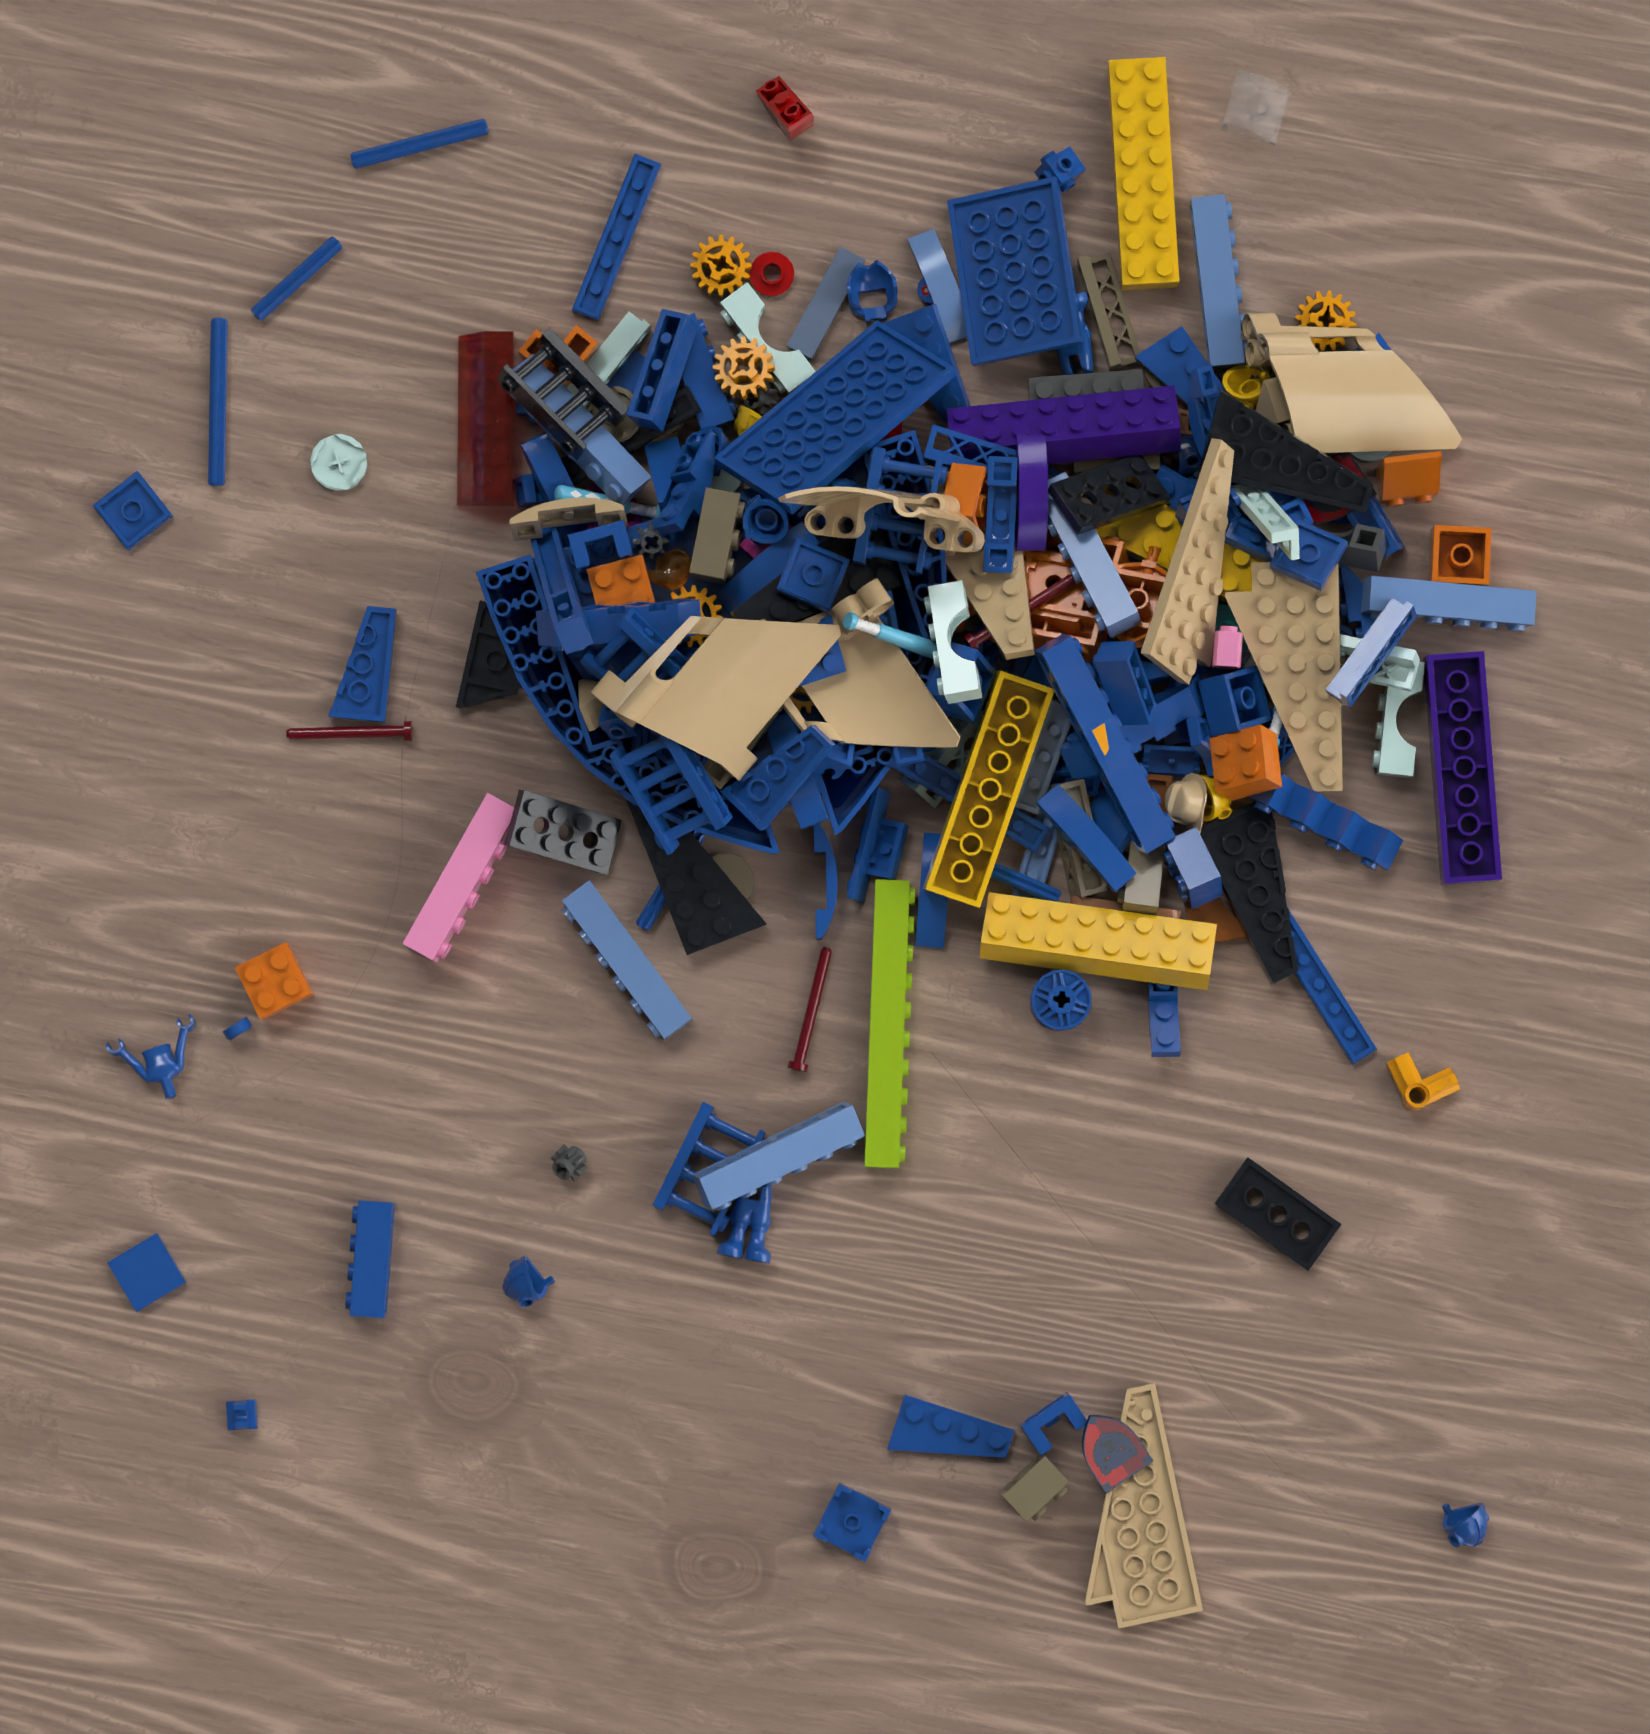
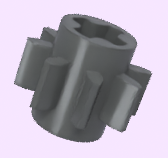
M765 382L766 392L760 388L757 390L758 397L756 398L752 393H747V399L744 400L745 407L753 409V411L761 416L778 404L777 389H769L770 382Z
M651 522L648 523V528L644 530L637 527L640 536L633 539V543L636 545L641 544L638 550L639 555L647 552L650 558L653 559L654 553L658 551L665 554L662 545L669 542L668 537H661V533L653 528ZM656 535L657 544L653 545L650 543L646 546L645 537L649 536L652 538Z
M564 1144L551 1157V1160L554 1161L552 1165L553 1172L563 1180L571 1178L573 1181H576L588 1168L584 1164L586 1162L585 1153L576 1146H571L568 1149Z

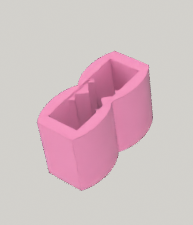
M1220 626V631H1214L1212 668L1240 670L1243 633L1237 632L1238 627Z

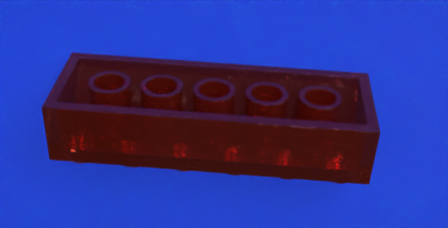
M483 331L461 335L458 338L457 506H514L515 398L506 393L497 380L500 371L506 364L511 369L515 368L516 337L514 331Z

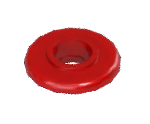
M770 251L762 253L755 258L749 275L751 284L758 292L763 295L776 296L783 294L790 288L795 272L792 263L786 256L779 252ZM768 266L777 267L780 270L779 278L776 281L766 280L763 274L765 268Z

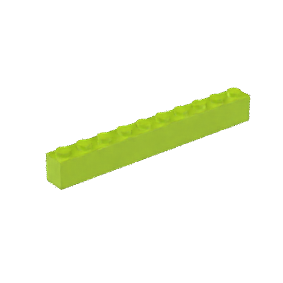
M875 880L864 1167L899 1168V1162L905 1163L906 1145H900V1134H906L907 1117L901 1116V1106L907 1105L908 1088H902L903 1076H908L909 1059H903L904 1048H909L910 1030H904L905 1019H910L911 1002H905L906 990L912 989V973H907V962L913 961V945L908 944V933H914V916H909V904L915 905V887H910V881Z

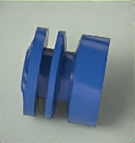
M1054 970L1042 976L1034 985L1030 995V1009L1034 1018L1044 1028L1053 1031H1067L1079 1025L1088 1015L1092 1004L1091 991L1086 981L1078 974L1068 970ZM1060 992L1064 993V998L1069 999V1003H1065L1063 1008H1059L1058 1003L1053 1002V997L1059 996Z

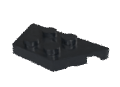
M482 600L479 601L456 708L459 709L518 695L520 683L492 621L487 604Z

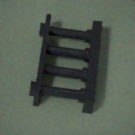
M549 328L541 335L536 344L539 351L515 372L506 364L500 371L497 380L501 388L506 393L511 394L560 443L562 450L577 461L587 447L583 441L606 421L611 422L615 427L619 425L626 417L629 407ZM544 361H551L559 369V372L534 392L523 379ZM566 380L570 381L579 392L554 412L543 400ZM586 400L590 401L599 410V413L574 433L563 420Z

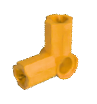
M1409 1052L1385 1063L1401 1095L1402 1104L1408 1110H1420L1422 1107L1460 1090L1458 1080L1450 1067L1422 1080ZM1410 1090H1418L1422 1094L1423 1098L1420 1104H1415L1410 1100Z

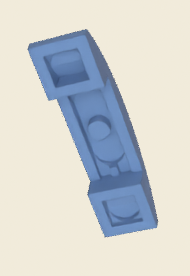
M931 229L908 238L907 241L916 264L919 266L932 302L937 305L949 343L951 344L966 338L967 332L961 293L935 230Z

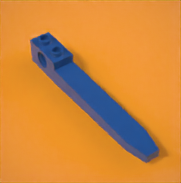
M558 527L542 528L543 538L530 539L552 623L567 655L571 652L585 649L593 644V639L585 612L580 604Z

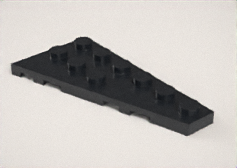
M1221 389L1219 390L1198 470L1199 474L1211 439H1220L1234 450L1231 482L1366 513L1373 488L1371 482Z
M852 520L844 525L847 533L853 530L854 524ZM878 528L877 531L872 530L870 541L875 542L877 546L887 547L881 529ZM827 538L818 546L850 559L832 608L846 597L856 594L860 588L874 579H878L886 591L899 588L901 582L893 561L872 557V559H866V565L855 564L853 562V555L857 538ZM780 574L730 614L732 619H765L766 621L797 622L823 611L775 592L781 577Z
M627 800L686 955L767 925L691 832L677 838L680 845L673 853L667 855L665 850L657 845L654 838L655 833L639 806ZM665 818L670 828L679 825Z
M1253 802L1232 812L1225 819H1217L1203 826L1200 835L1221 875L1222 889L1270 984L1273 985L1297 973L1298 965L1294 940L1291 935L1290 914L1286 903L1283 869L1275 833V819H1273L1272 812L1266 814L1254 807L1256 802Z

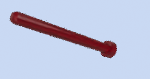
M1067 575L1029 599L1030 613L1073 586L1075 581L1072 575ZM986 628L973 636L970 633L963 636L968 647L980 650V644L991 638Z
M404 721V725L289 728L286 731V736L289 739L404 737L405 741H412L413 724L412 721Z
M823 947L820 951L794 1061H789L787 1067L801 1072H807L809 1065L805 1064L832 954L830 948Z

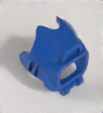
M875 260L869 266L857 263L850 273L846 284L851 311L857 316L864 317L865 323L875 319L887 320L886 314L895 308L898 301L896 277L878 260ZM881 290L886 292L887 303L884 306L863 309L859 304L858 295L861 293Z

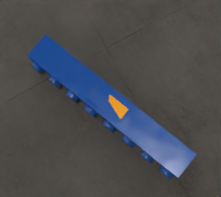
M1062 634L1036 649L1035 655L1138 851L1147 854L1176 837L1172 830L1174 823L1166 812L1163 813L1159 805L1161 798L1153 787L1150 788L1146 780L1148 778L1146 769L1140 762L1137 763L1133 755L1135 753L1133 744L1127 737L1124 738L1120 730L1122 728L1120 719L1114 712L1111 713L1107 705L1109 703L1107 694L1101 687L1098 688L1094 680L1096 678L1094 669L1088 662L1085 663L1081 655L1083 648L1080 642L1075 637L1072 638V636Z

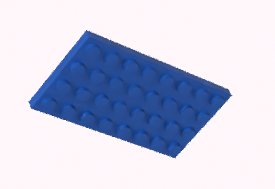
M877 320L714 457L715 463L718 467L767 499L774 500L784 510L793 515L804 504L781 503L778 499L779 497L799 490L826 487L957 375L955 368Z

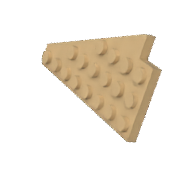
M1213 438L1211 439L1141 650V654L1176 681L1188 685L1196 671L1197 663L1200 666L1206 667L1211 665L1218 596L1223 590V581L1220 578L1225 531L1228 526L1227 513L1234 450L1224 441Z
M939 484L938 493L944 494L943 484ZM1017 499V516H1016V522L1018 521V499ZM942 529L943 537L945 540V532ZM985 531V534H984V538H985L984 543L986 542V531ZM1016 535L1012 573L983 572L984 545L979 551L974 553L945 550L947 569L955 581H963L967 600L1006 660L1035 655L1024 552L1016 551ZM964 543L966 547H969L971 545Z
M1270 562L1251 563L1252 591L1225 592L1226 600L1241 633H1243V637L1313 791H1343L1341 702L1327 694L1325 690L1340 670L1338 563L1322 591L1270 569Z
M1155 1383L1127 1388L1125 1392L1120 1421L1128 1425L1135 1432L1153 1459V1462L1105 1494L1085 1595L1086 1606L1112 1600L1118 1629L1203 1611Z

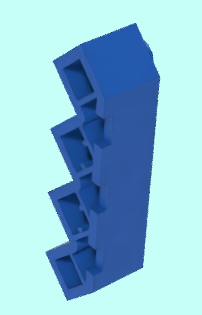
M678 598L663 602L637 601L621 605L595 604L582 607L593 639L592 648H605L621 632V628L617 623L631 607L644 617L665 639H669L690 616L701 617L699 599ZM549 609L536 611L539 645L551 646V651H563L564 648L554 629ZM687 634L681 642L691 641L690 636L700 634ZM629 639L627 641L632 642L633 645H638L634 640Z
M1198 673L1192 675L1189 685L1179 683L1172 678L1164 692L1153 694L1156 708L1150 725H1122L1120 730L1124 738L1127 737L1133 744L1135 753L1142 750L1140 744L1152 738L1158 741L1176 731L1175 725L1186 718L1202 716L1205 708L1200 696L1198 681L1201 679ZM1076 732L1071 733L1060 748V752L1072 779L1097 775Z
M1282 773L1281 788L1248 796L1256 802L1254 805L1256 809L1266 814L1273 812L1291 822L1289 826L1302 833H1305L1307 830L1326 840L1325 845L1339 852L1343 849L1362 859L1361 864L1373 870H1376L1377 867L1389 870L1403 842V839L1392 831L1368 822L1356 812L1332 803L1320 793L1298 785Z

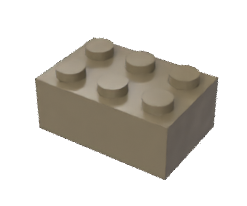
M706 487L689 571L693 580L725 586L728 579L734 577L736 563L732 559L733 551H739L741 534L738 530V525L743 523V515L747 508L739 493Z
M1039 1454L1000 1492L1026 1522L1030 1518L1036 1521L1046 1512L1045 1504L1053 1498L1057 1501L1068 1491L1065 1485L1069 1481L1044 1454Z

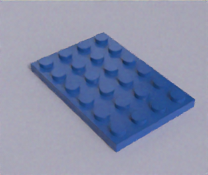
M1054 176L947 200L971 365L975 367L1083 344L1058 178Z

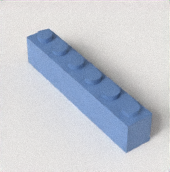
M1225 194L1194 197L1190 199L1189 207L1208 364H1212L1213 370L1229 369L1234 366L1244 365L1247 342H1242L1241 331H1243L1242 321L1244 314H1239L1238 303H1242L1241 286H1236L1235 275H1239L1238 259L1232 258L1231 247L1236 246L1234 230H1229L1228 219H1232L1231 202H1226Z
M532 354L530 357H528L526 360H524L522 363H520L518 366H516V367H515L514 369H512V370L515 372L519 367H521L525 362H527L532 356H534V354ZM542 363L523 381L535 392L554 375ZM561 384L543 401L556 412L574 395ZM581 405L565 418L563 422L575 433L594 416ZM539 423V425L547 432V434L560 445V443ZM602 425L583 441L587 447L577 461L571 455H568L606 493L610 500L622 505L640 493L651 479L648 472Z
M1066 472L1049 479L1048 488L1051 483L1068 478ZM1048 492L1049 521L1047 522V528L1052 538L1058 536L1061 544L1057 545L1064 561L1069 559L1073 567L1069 568L1070 573L1076 584L1082 583L1085 591L1081 593L1088 608L1094 606L1097 612L1094 615V619L1100 631L1106 629L1109 637L1112 638L1141 624L1138 610L1096 530L1093 529L1077 535Z
M1369 576L1363 579L1361 613H1369L1372 619H1377L1389 601L1394 598L1403 605L1406 601L1413 604L1417 615L1416 618L1425 619L1426 624H1442L1443 620L1453 621V626L1470 627V623H1478L1481 629H1497V625L1508 626L1507 631L1524 632L1526 627L1535 624L1536 591L1381 576Z
M590 880L562 900L565 904V907L561 909L571 923L576 920L582 927V930L578 933L588 946L593 943L599 950V953L595 956L605 969L610 966L616 973V976L612 979L622 992L627 989L633 996V999L629 1002L639 1015L643 1012L647 1015L650 1022L646 1025L656 1038L662 1035L666 1040L693 1020Z
M843 1101L691 1175L704 1206L718 1211L729 1207L731 1201L738 1197L747 1198L757 1192L756 1189L765 1184L767 1186L777 1184L782 1180V1176L790 1172L795 1174L807 1169L808 1163L815 1160L823 1161L832 1157V1152L837 1149H848L857 1145L858 1139L864 1137L865 1134L853 1105Z

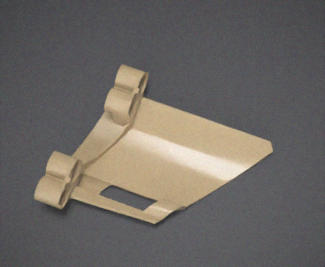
M1246 313L1244 315L1242 330L1244 337L1248 339L1245 349L1246 362L1249 367L1272 366L1290 419V423L1284 424L1282 428L1323 453L1456 449L1462 441L1450 418L1422 381L1392 350H1384L1378 344L1376 335L1370 330L1364 328L1281 326L1275 313ZM1353 337L1355 343L1362 351L1319 352L1312 343L1311 338Z
M835 486L799 490L778 498L781 503L816 505L817 507L809 511L805 517V526L810 533L815 535L847 539L858 538L864 533L866 528L864 521L865 513L877 504L889 502L893 503L894 509L901 516L919 517V519L925 520L924 540L934 549L974 553L983 547L985 541L983 532L971 520L959 512L960 503L958 499L949 494L929 493L921 496L897 491ZM906 507L910 508L914 512H909L906 509ZM820 515H823L826 519V525L820 530L817 526V519ZM848 518H851L854 524L853 530L850 533H847L844 528L845 521ZM940 528L945 532V540L941 544L937 542L935 537L936 532ZM967 532H970L973 536V542L969 547H966L963 542V537Z
M878 579L870 581L860 588L856 594L841 600L829 613L822 612L796 622L817 624L825 616H832L834 625H839L841 636L838 638L846 668L845 672L802 686L826 722H806L789 697L783 703L782 707L802 732L809 726L816 725L830 740L846 744L957 748L960 735L900 647L874 638L872 634L855 628L848 630L843 627V619L849 612L855 613L858 618L864 621L883 624L879 616L887 611L894 602Z
M690 616L626 683L609 670L590 693L631 728L636 723L641 724L717 762L735 779L740 781L758 759L746 747L841 636L839 625ZM687 634L709 635L672 679L661 680L657 678L656 670Z

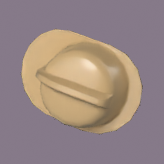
M1190 773L1186 775L1181 781L1171 784L1165 793V809L1172 821H1175L1180 834L1195 827L1201 833L1207 790L1205 782L1199 774Z

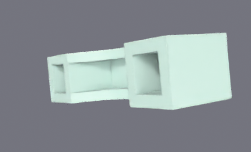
M748 282L720 302L722 308L720 315L728 326L734 324L740 333L737 334L740 342L742 336H745L747 343H751L753 338H755L758 342L757 347L765 344L767 346L765 354L772 353L773 360L769 363L775 365V371L770 373L774 376L772 383L780 394L785 391L789 395L816 372L800 350L782 352L771 348L764 342L759 333L758 325L765 310V304ZM762 360L760 361L759 365L761 369H763Z
M963 581L928 586L929 596L924 597L927 614H932L933 623L928 625L931 641H936L937 651H933L935 668H940L942 678H937L939 695H945L948 704L982 698L979 673L975 661L963 659L951 649V639L956 627L970 617Z
M1424 662L1419 663L1411 692L1385 686L1384 694H1379L1378 711H1382V720L1376 723L1375 739H1379L1378 751L1374 750L1372 757V767L1377 768L1376 775L1401 778L1413 777L1416 747L1407 743L1400 735L1396 725V715L1400 704L1406 698L1419 694L1422 691ZM1399 667L1390 672L1394 680L1406 682L1409 669Z

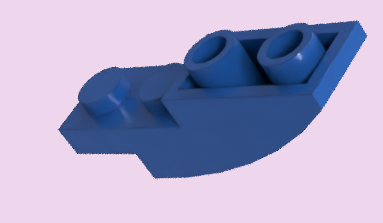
M711 429L692 433L686 439V445L675 462L670 478L677 485L673 488L671 497L666 507L662 510L661 517L656 526V529L662 535L683 531L688 519L701 515L706 487L711 488L714 472L715 433Z
M546 432L520 444L540 495L544 497L546 502L555 500L554 492L557 486L574 487ZM586 523L558 526L564 548L570 546L568 535L587 530Z
M1341 565L1338 568L1339 590H1341L1343 600L1339 602L1341 619L1346 618V625L1358 623V628H1354L1355 637L1363 639L1376 619L1370 618L1369 613H1361L1363 583L1348 566Z
M1147 982L1151 1057H1180L1178 986Z

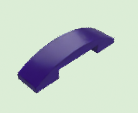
M1016 435V457H1018L1016 551H1045L1048 522L1045 435Z

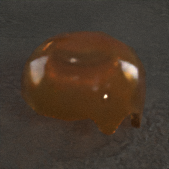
M674 549L667 552L662 558H656V569H649L647 571L649 580L667 591L680 589L691 576L689 573L692 561L690 555L680 549Z

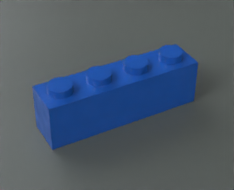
M666 309L661 310L626 413L637 426L661 432L664 430L698 329V325L688 314Z
M695 313L689 316L698 325V329L681 378L684 386L690 387L703 410L696 415L700 429L707 426L723 428L734 424L733 416L738 413L733 399H727L725 393L721 390L722 383H716L715 376L719 374L713 371L714 362H717L715 360L716 353L713 345L707 347L704 336L708 335L703 319L697 320Z
M358 1200V1206H353L352 1223H357L356 1235L351 1234L350 1252H354V1264L349 1263L347 1275L348 1281H352V1291L346 1293L345 1309L350 1310V1316L387 1318L395 1203Z

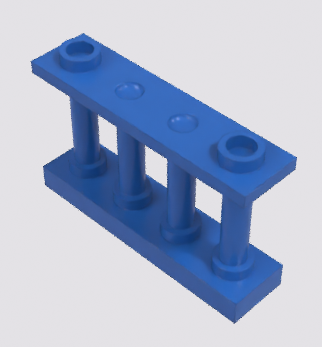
M874 447L867 489L897 491L886 489L885 485H881L882 474H888V471L933 479L930 493H938L939 484H945L948 467H943V459H936L935 468L891 460V457L886 456L885 448ZM877 505L870 508L864 515L865 531L856 539L853 562L866 565V559L878 557L916 564V575L922 576L923 569L929 570L932 555L931 552H927L928 544L924 540L925 523L923 525L880 517V514L875 513ZM880 528L922 536L919 553L877 546L875 542L870 541L872 530L877 531Z
M633 607L617 623L621 628V632L601 652L597 653L591 647L580 660L585 670L590 675L596 676L599 680L610 670L626 683L667 641ZM629 639L634 640L642 648V652L619 674L607 661ZM675 648L660 665L663 668V672L657 678L661 680L672 679L688 660ZM648 728L653 735L659 736V733Z
M659 734L658 738L628 754L623 746L620 745L609 755L612 768L623 778L655 833L654 838L657 845L664 849L667 855L673 853L680 845L677 838L706 823L712 824L715 830L726 826L733 818L695 751ZM662 748L669 749L674 758L673 763L641 779L633 764ZM677 773L683 774L688 782V788L656 804L648 788ZM692 798L698 799L703 812L670 828L662 814Z
M703 1102L653 1206L664 1210L666 1205L669 1207L673 1205L712 1224L710 1234L715 1236L717 1231L723 1233L730 1217L725 1215L729 1207L720 1210L719 1214H716L677 1195L678 1191L674 1190L678 1180L684 1182L686 1179L695 1184L691 1174L696 1173V1171L690 1169L691 1166L687 1164L691 1153L694 1155L700 1154L714 1162H719L729 1157L703 1143L704 1140L699 1137L704 1128L708 1130L710 1128L715 1129L749 1147L766 1139L764 1138L766 1132L760 1130L757 1137L716 1118L717 1114L712 1112L714 1106Z

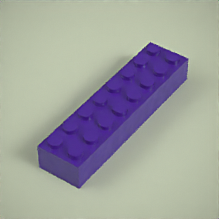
M1175 385L947 409L949 430L1016 450V435H1045L1047 464L1181 451V433ZM955 440V442H956L957 444H959V443L962 442V441H959V440ZM966 444L959 448L964 458L972 460L980 456L975 445ZM982 448L984 453L989 451L988 449ZM955 450L951 452V454L957 455ZM994 452L987 456V458H989V456L1004 457L1001 453ZM983 459L977 461L979 463L985 464Z
M1484 651L1426 655L1423 658L1425 663L1424 679L1441 886L1498 882L1502 880Z

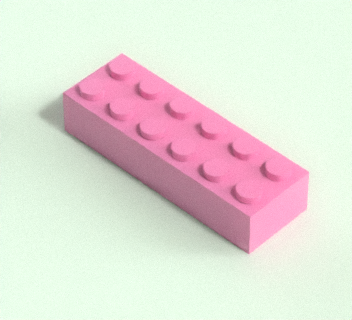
M489 793L486 794L402 944L436 963L440 958L445 960L452 948V945L449 943L454 933L459 935L466 923V920L463 918L468 908L473 910L480 898V895L477 893L482 883L488 884L494 873L491 866L496 858L502 859L508 848L504 844L514 810L513 806Z

